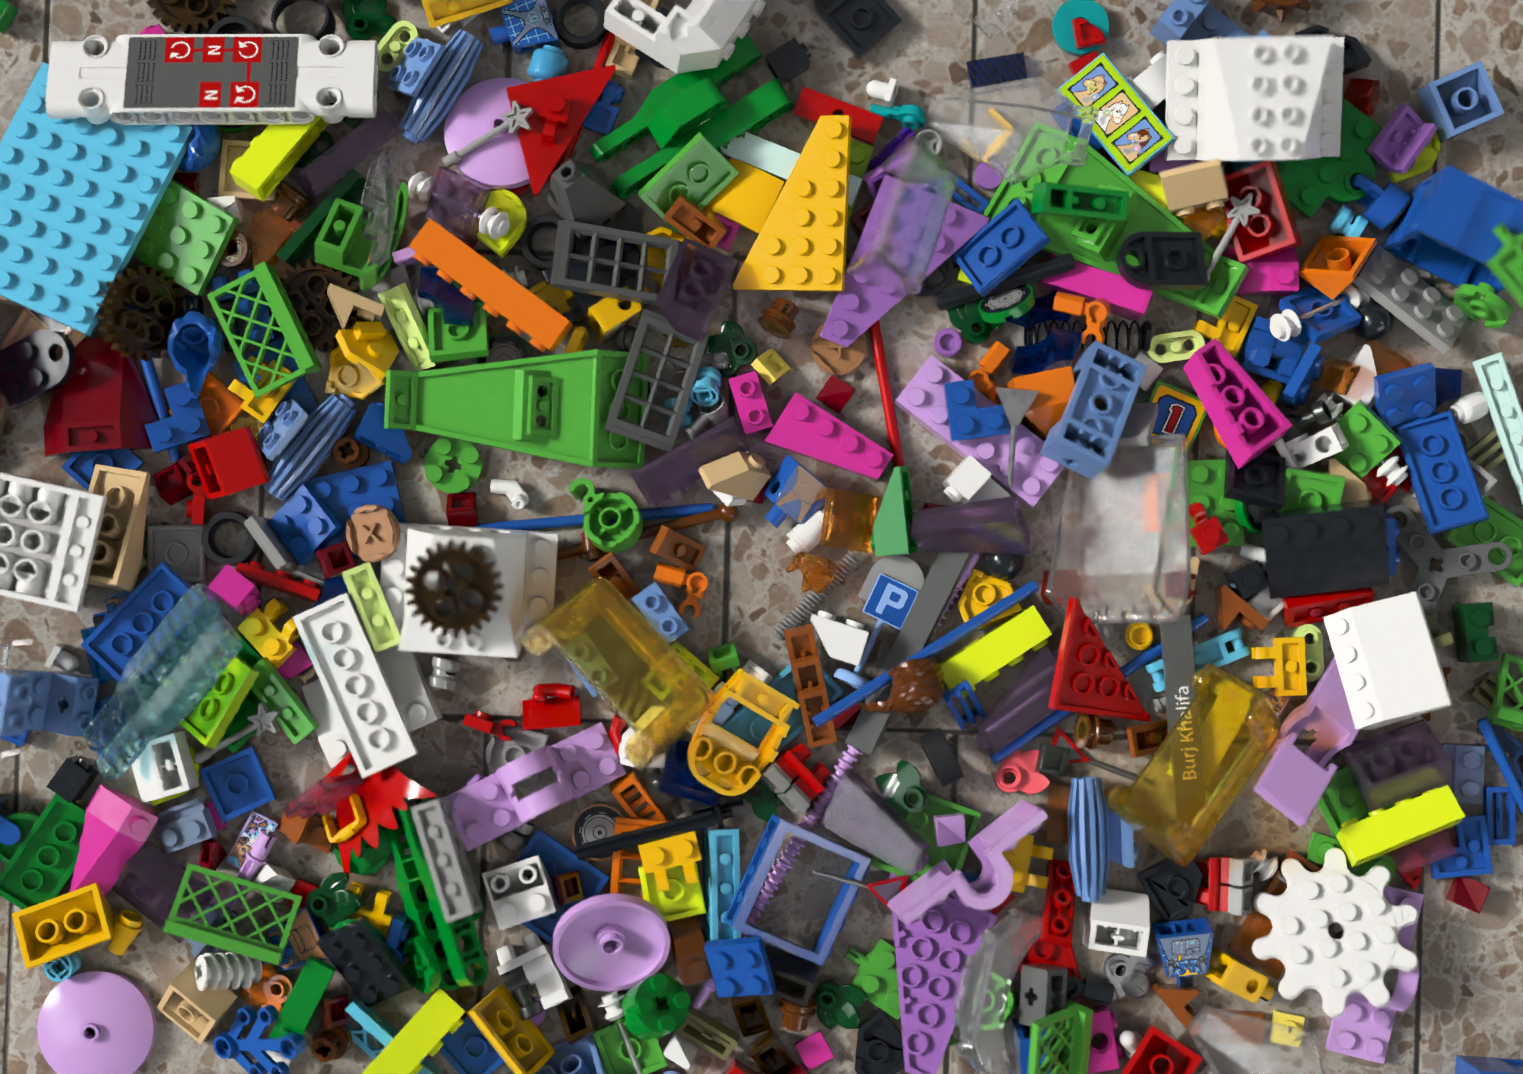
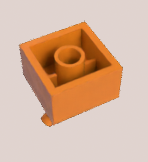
M1071 366L1014 377L1007 383V388L1039 391L1021 422L1038 431L1045 442L1049 430L1062 418L1075 386Z

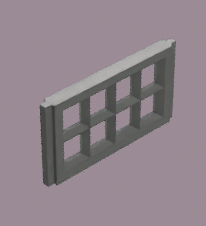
M559 220L550 286L556 289L667 308H677L684 242L677 239L570 220ZM574 233L592 236L590 256L571 253ZM599 238L617 241L615 261L596 258ZM624 242L642 245L640 265L621 262ZM649 247L667 250L665 269L647 266ZM570 258L589 262L586 282L568 279ZM596 263L614 266L612 286L593 283ZM621 267L639 270L637 290L618 287ZM646 272L664 275L662 295L644 292Z
M644 309L604 430L671 453L708 341L709 332ZM648 328L669 335L663 353L643 346ZM674 338L694 345L689 362L669 355ZM641 352L661 359L656 377L635 369ZM666 362L687 368L681 386L661 379ZM633 376L653 383L648 400L627 393ZM659 385L679 392L674 410L653 403ZM625 400L645 407L640 424L620 418ZM651 409L671 416L666 434L645 427Z

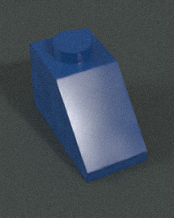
M372 402L366 408L352 439L404 465L412 456L404 430L384 429L385 404H375Z

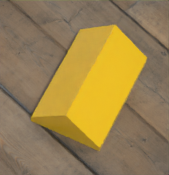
M93 883L12 913L27 970L113 938L115 914L98 883Z
M502 983L466 1013L514 1074H535L556 1051L530 1018L524 1021L521 1020L518 1012L521 1006Z

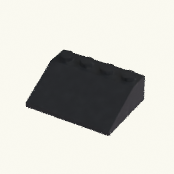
M1379 498L1259 514L1267 580L1270 585L1268 587L1270 599L1390 585L1384 504Z

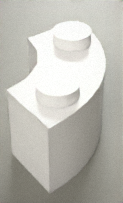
M1163 50L1149 61L1152 65L1135 79L1132 75L1126 78L1127 82L1152 111L1166 100L1167 53Z

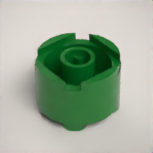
M663 973L652 975L631 987L625 994L622 1001L625 1025L633 1035L640 1039L662 1038L679 1029L684 1024L691 1004L690 995L674 978Z

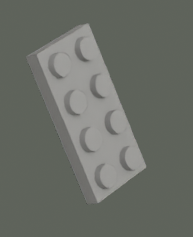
M1377 245L1372 250L1353 280L1355 285L1442 354H1445L1452 347L1468 317L1460 307L1451 303L1436 288L1427 284L1413 270L1403 265L1392 253L1386 251L1380 245Z

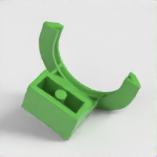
M402 182L396 195V207L391 229L363 220L364 207L336 197L315 241V262L360 277V288L362 291L366 292L380 284L392 264V252L397 251L404 230L409 207V192L406 183Z

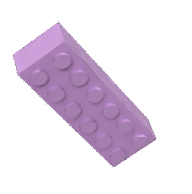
M931 354L895 400L894 404L963 458L971 455L992 474L990 477L998 485L1028 508L1034 507L1065 466L1040 455L1044 441L1020 423L1017 427L1013 485L1011 488H1008L1010 422V434L951 442L943 384L964 381V379ZM974 388L977 408L997 406Z

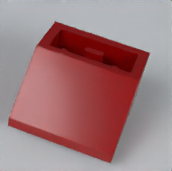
M250 426L214 434L188 445L208 500L227 496L270 481L266 465L263 462L256 438Z

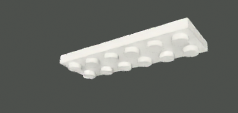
M344 593L294 616L293 620L362 778L369 777L419 754L349 593Z

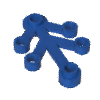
M251 1005L238 1009L236 1012L237 1018L230 1030L226 1029L220 1032L214 1040L213 1047L216 1054L222 1059L234 1058L248 1074H268V1072L270 1074H290V1069L285 1062L279 1061L276 1063L265 1051H280L284 1058L293 1059L302 1054L306 1047V1040L300 1033L291 1032L282 1038H261L267 1026L278 1018V1011L273 1005L261 1008L258 1011L257 1020L256 1011ZM256 1020L247 1038H239L245 1025ZM244 1051H249L258 1061L254 1063Z

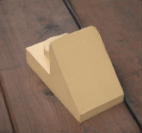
M331 283L328 286L327 295L342 329H345L352 310L357 311L356 315L370 322H373L374 318L380 320L385 305Z

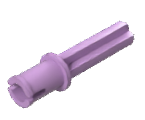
M267 829L260 830L251 850L246 852L247 858L237 875L238 878L251 882L254 881L262 865L268 862L267 856L278 838L274 832L269 830L266 834ZM234 884L231 886L225 900L238 894ZM238 884L241 892L249 888ZM239 897L224 906L234 911L240 909L243 902Z

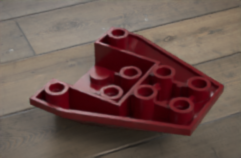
M104 337L81 340L75 347L77 361L72 377L67 383L53 390L43 427L46 457L72 455L75 452L153 449L145 425L159 420L136 360L120 356V351L111 349L113 342L104 341Z

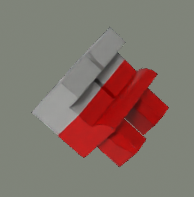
M798 743L788 751H781L773 763L770 762L760 773V778L774 793H778L777 796L794 814H803L810 806L809 803L817 794L825 789L822 784L830 774L827 768L820 762L816 763L810 770L803 765L811 755L810 750L803 743Z
M1220 855L1209 859L1197 860L1203 871L1202 876L1209 877V887H1199L1195 900L1196 903L1208 906V911H1223L1238 916L1252 913L1253 887L1246 885L1253 884L1254 857Z

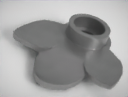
M1113 953L1105 959L1104 973L1107 977L1106 983L1114 985V995L1112 998L1114 1002H1120L1125 994L1134 998H1143L1149 994L1150 983L1146 974L1156 965L1150 956H1126L1125 954ZM1119 965H1122V968L1118 972H1115L1116 968Z

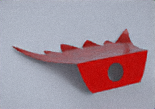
M351 751L319 782L324 790L335 796L337 834L348 824L356 820L349 799L353 793L359 795L367 818L366 824L348 840L338 843L344 872L348 873L349 876L352 848L356 856H360L361 836L372 847L377 848L379 843L377 823L390 829L398 828L392 806L400 810H408L403 797L430 798L437 796L430 790L410 780L395 765L369 777L362 778ZM347 765L355 766V770L352 773L341 775Z

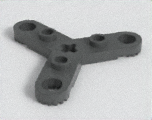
M1398 505L1386 511L1390 515L1400 511L1407 517L1406 525L1399 528V536L1395 539L1418 566L1408 593L1418 592L1424 613L1433 615L1447 578L1501 571L1506 569L1512 562V551L1505 543L1489 542L1442 549L1431 535L1429 536L1428 531L1408 508ZM1491 549H1502L1505 552L1504 562L1498 565L1492 564L1488 559V553ZM1432 557L1436 560L1440 558L1444 560V563L1441 565L1443 568L1441 572L1437 570L1431 572L1428 569L1431 565L1429 560Z

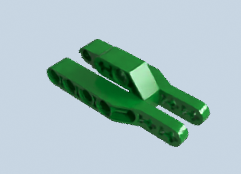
M746 33L743 39L739 37L736 39L732 55L727 61L722 59L717 68L679 73L652 89L633 119L607 134L590 147L589 152L598 164L610 160L649 134H651L660 148L659 152L622 174L612 183V188L621 199L632 195L646 185L699 132L721 153L720 147L723 146L727 149L730 140L735 136L738 139L739 137L744 138L745 132L754 134L793 107L794 102L780 81L774 79L720 112L726 107L728 101L719 87L737 75L741 77L744 75L743 71L757 63L761 57L763 58V55L748 33Z
M403 797L408 810L397 809L398 813L394 814L396 821H401L402 825L398 826L397 829L384 828L394 856L397 887L408 916L409 924H411L413 936L422 935L431 944L433 950L435 944L439 945L441 950L440 956H437L441 972L439 988L444 992L456 990L461 986L470 987L482 984L488 978L489 969L473 921L480 918L483 910L446 923L412 816V807H409L407 803L410 800H415L417 805L426 803L427 800L426 798ZM402 834L406 835V842L399 841V837ZM410 848L411 853L405 855L404 850ZM417 888L423 893L422 901H419L416 897ZM426 916L430 918L432 923L430 929L425 925ZM459 937L464 942L463 951L458 946ZM469 966L473 969L474 972L472 979H470L467 974V969ZM445 971L450 977L448 985L443 980Z

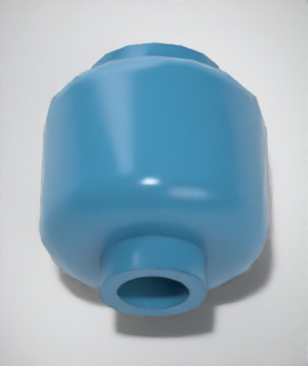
M546 44L543 45V48L535 49L528 68V75L535 81L566 75L569 61L564 56L565 52L557 47Z

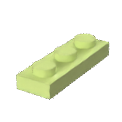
M406 283L378 293L413 371H422L441 363H431L428 331Z
M367 562L343 571L342 577L374 653L377 654L399 645V631L371 563Z

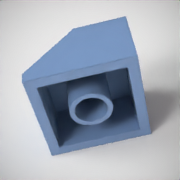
M1482 61L1430 82L1417 92L1430 122L1438 127L1436 132L1439 136L1440 144L1488 124L1505 114Z

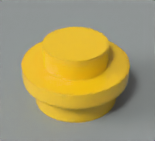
M1137 621L1131 623L1126 628L1124 638L1130 648L1144 650L1152 644L1154 633L1147 623Z

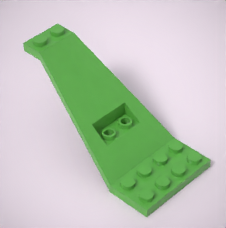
M1035 123L983 213V216L988 217V222H990L1017 198L1022 201L1031 213L1034 184L1042 182L1128 191L1129 201L1125 222L1032 214L1051 239L1042 250L1057 256L1071 253L1075 262L1120 275L1116 264L1117 252L1125 239L1137 232H1193L1083 139L1039 123ZM1097 228L1094 233L1090 234L1092 229ZM1202 240L1205 264L1207 266L1215 250ZM1221 255L1210 274L1211 278L1205 290H1153L1152 293L1221 320L1246 277L1249 268L1243 263ZM1125 256L1126 261L1130 265H1139L1137 258L1134 256Z
M596 349L418 372L386 370L384 429L414 430L586 467L644 469L645 444L604 430L629 352ZM640 353L635 369L648 374L649 355ZM633 376L627 393L647 400L648 381ZM539 386L543 389L542 396H539L537 393ZM625 400L620 418L640 424L645 407ZM538 416L542 419V423L539 426L536 423Z

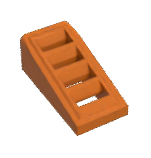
M633 769L610 784L611 793L631 818H643L654 810L656 814L649 819H668ZM634 784V786H632L631 788H629L628 790H626L624 793H622L623 790H625V789H626L627 787H629L630 785ZM638 792L641 793L639 797L629 803V798ZM646 801L649 803L636 813L635 809Z

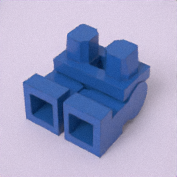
M1260 316L1253 317L1244 340L1245 343L1238 364L1245 371L1287 385L1300 362L1303 349L1309 339L1301 332L1296 337L1290 336V339L1287 341H1280L1272 335L1269 319Z

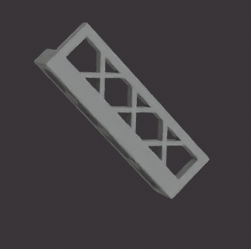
M438 798L412 807L413 818L446 923L482 911L483 907L449 798Z

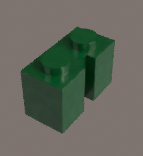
M1493 602L1452 604L1457 662L1472 663L1498 660L1496 637H1489L1488 626L1495 625Z

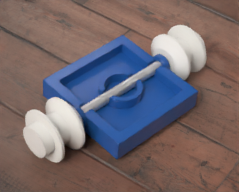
M1353 281L1333 300L1313 285L1280 299L1278 308L1282 313L1274 314L1271 317L1270 331L1274 337L1283 342L1289 340L1290 336L1296 337L1302 332L1311 342L1315 344L1320 343L1359 325L1362 316L1356 310L1360 306L1369 303L1371 297L1355 285Z

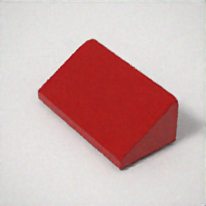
M575 696L573 700L547 698V702L544 704L536 703L532 699L522 700L523 730L582 725L580 696Z

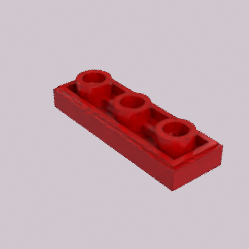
M803 86L793 112L794 116L817 124L820 116H833L836 113L849 115L852 117L851 138L870 145L874 144L884 118L883 116Z
M250 560L248 564L238 563L235 569L252 583L316 605H320L323 602L324 595L319 589L320 585L313 581L303 579V582L300 583L291 580L293 576L289 573L276 570L274 574L265 571L264 565Z
M1052 859L1047 862L1046 877H1049L1044 894L1041 942L1069 948L1072 944L1076 894L1069 862Z

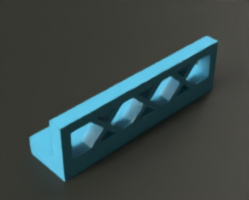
M704 828L703 876L704 902L707 912L704 914L705 943L709 940L741 938L740 931L731 928L723 921L740 885L739 829Z
M359 996L345 1009L349 1015L363 1026V1029H351L347 1024H344L352 1035V1041L373 1060L399 1033L371 1007L367 1008ZM368 1033L372 1034L382 1043L384 1048L373 1049L368 1044ZM426 1056L420 1062L424 1067L418 1074H443Z

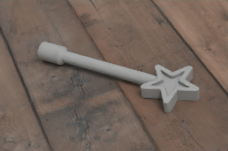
M512 101L511 112L501 115V118L507 121L459 151H453L443 157L444 164L447 168H450L461 161L463 156L508 128L512 135L520 127L530 131L532 128L527 119L534 110L531 107L521 109L517 101Z
M1249 193L1242 201L1234 196L1230 197L1234 209L1226 217L1234 219L1206 266L1208 282L1211 278L1212 270L1240 221L1246 227L1250 215L1261 213L1259 209L1251 206L1252 193Z
M265 703L259 704L258 714L248 717V720L253 723L220 741L215 750L205 747L193 755L194 761L197 764L203 763L211 758L212 754L256 729L258 736L262 735L266 729L273 733L278 732L280 729L275 719L281 713L280 710L269 712Z

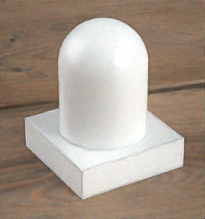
M890 78L889 83L878 80L870 81L866 87L868 95L884 100L887 107L893 108L899 89L897 79Z
M58 643L53 648L44 666L51 668L55 665L67 672H74L79 668L80 661L76 656L63 650L65 645Z
M1126 1030L1120 1034L1119 1041L1121 1049L1130 1059L1143 1038L1137 1031Z

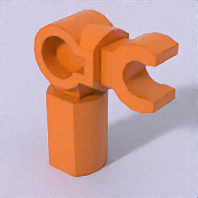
M1058 291L1055 295L1053 311L1080 317L1086 315L1088 328L1081 335V343L1085 344L1088 342L1089 334H1093L1096 336L1097 341L1103 344L1105 334L1102 327H1105L1107 317L1110 315V303L1103 298H1097L1091 302L1087 301L1086 297Z
M999 341L992 345L978 363L980 368L971 371L966 376V380L973 379L975 389L996 405L1000 404L995 401L997 390L993 385L995 382L988 376L990 374L995 375L1011 354V351Z
M658 562L653 581L678 588L686 585L684 594L687 595V599L680 604L679 614L683 615L685 607L692 605L695 608L694 618H698L701 612L698 602L699 598H704L705 590L708 587L707 577L701 572H694L689 575L686 574V569Z

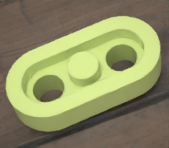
M399 21L395 23L379 42V72L390 74L392 69L399 65L404 57L406 46L415 37L420 38L417 28L411 22ZM404 34L410 35V39L407 42H402L401 37ZM385 57H393L392 62L390 64H384L383 61Z
M1194 330L1159 334L1152 338L1149 351H1146V355L1157 364L1186 361L1191 358L1195 351L1205 345L1203 336ZM1185 341L1192 343L1191 351L1184 348ZM1157 345L1163 346V355L1156 353L1155 347Z
M1311 624L1297 626L1293 630L1291 637H1305L1307 633L1312 635V642L1310 644L1305 642L1306 664L1311 662L1314 665L1311 673L1306 671L1307 682H1313L1318 680L1324 672L1323 636L1319 628Z

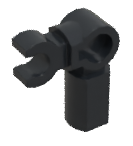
M1068 971L1066 1002H1075L1076 996L1080 994L1081 998L1111 1004L1114 995V985L1089 978L1080 980L1075 973Z

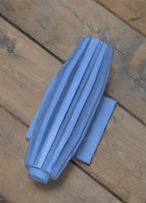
M459 29L445 46L415 37L406 46L405 55L399 65L392 69L389 76L390 80L386 86L411 96L399 126L403 130L401 136L415 145L418 141L424 143L445 120L470 80L484 46L473 35Z
M343 393L339 396L332 394L309 416L293 397H290L287 402H282L276 409V416L269 424H265L257 434L258 439L256 443L262 452L271 461L275 458L268 471L270 481L261 484L263 488L279 500L285 502L302 484L309 481L331 454L336 441L342 439L356 413V410L352 408L355 402Z
M1072 777L1067 810L1069 864L1076 896H1082V901L1097 902L1100 901L1099 896H1104L1106 892L1110 859L1127 868H1134V860L1138 858V847L1136 842H1133V830L1137 828L1136 814L1132 813V808L1120 803H1112V809L1108 811L1101 777Z

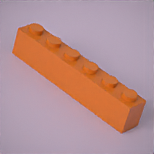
M431 218L428 219L409 245L416 252L413 256L426 267L430 263L439 269L436 274L449 284L455 280L462 286L459 290L472 301L478 297L485 303L482 307L495 318L501 314L509 320L506 324L507 327L518 335H521L524 331L532 337L529 343L541 352H544L547 348L554 353L574 326L567 318Z

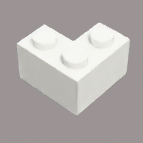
M971 455L964 458L942 483L946 488L943 492L955 503L961 501L968 508L965 512L976 522L980 519L983 522L988 521L1010 496L990 477L992 474Z

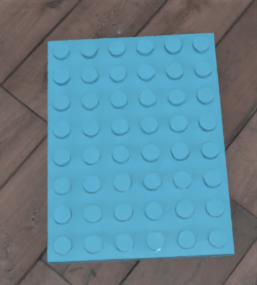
M42 62L0 142V296L91 336L99 321L96 316L103 313V309L97 306V303H105V298L100 295V292H109L110 289L107 287L106 282H116L115 274H123V269L128 265L196 132L190 125H121L110 119L103 124L96 125L88 122L85 117H79L78 119H50L45 105L49 64Z

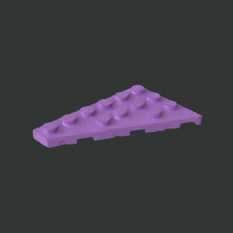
M884 175L846 269L845 292H837L819 337L847 348L988 223L989 218L889 175Z
M891 873L889 878L898 877L899 875ZM908 879L906 887L913 883V881ZM950 896L943 903L933 905L926 910L925 916L916 923L906 925L892 913L905 1071L910 1074L937 1073L997 918L996 915L984 910H978L970 906L966 907Z

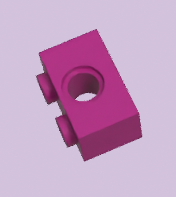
M753 371L728 379L745 437L772 429L773 424L757 372Z
M228 564L225 565L208 586L219 600L242 617L247 612L252 614L261 603L259 598L262 594L257 587Z
M1105 1005L1088 1007L1093 1010L1091 1038L1096 1033H1104V1040L1101 1044L1093 1045L1090 1042L1088 1074L1120 1069L1118 1059H1122V1050L1119 1041L1114 1039L1113 1030H1117L1114 1012L1110 1013Z

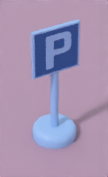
M882 573L879 574L862 610L863 613L878 620L863 650L859 666L856 665L853 672L844 668H838L834 672V678L856 689L870 682L860 676V673L884 623L901 630L917 598L918 590Z

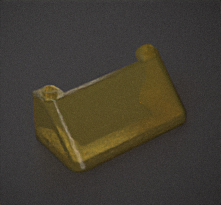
M594 578L586 582L517 639L527 651L534 655L545 654L555 646L635 733L626 742L625 753L639 771L661 758L713 705L714 695L710 687L613 584L605 578Z
M1207 663L1203 670H1199L1195 674L1192 681L1196 694L1195 698L1131 787L1125 784L1115 787L1111 791L1106 803L1112 812L1181 867H1186L1196 856L1270 751L1281 731V724L1267 694L1210 663Z

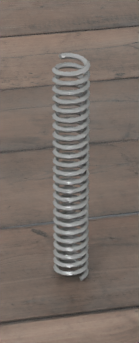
M849 551V555L846 554V558H842V561L836 564V568L834 567L833 571H829L830 575L826 574V577H823L824 581H820V584H817V588L813 587L814 591L811 590V594H807V597H804L805 601L801 600V604H798V607H794L795 611L791 610L792 614L788 613V617L782 620V624L778 623L779 627H775L776 631L772 630V633L778 640H785L783 630L794 628V626L799 627L798 623L802 624L801 620L805 621V617L811 614V610L815 611L814 607H818L817 603L821 604V601H824L823 596L827 598V594H831L829 590L834 591V588H837L835 583L839 585L840 581H843L842 577L847 578L846 574L850 575L848 570L853 571L852 567L856 568L855 564L859 565L852 551Z

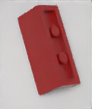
M1371 587L1284 597L1282 598L1284 603L1283 621L1287 628L1322 622L1325 616L1373 602L1374 592Z

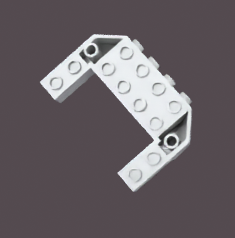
M613 0L605 10L603 27L676 74L717 68L722 59L727 61L735 49L734 42L738 37L744 38L751 26L749 23L753 15L755 17L760 15L766 2L764 0H692L686 10L675 5L670 14L665 17L640 0Z

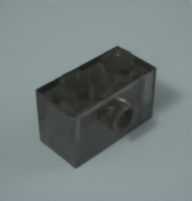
M766 945L765 950L776 985L773 995L806 1007L821 965Z

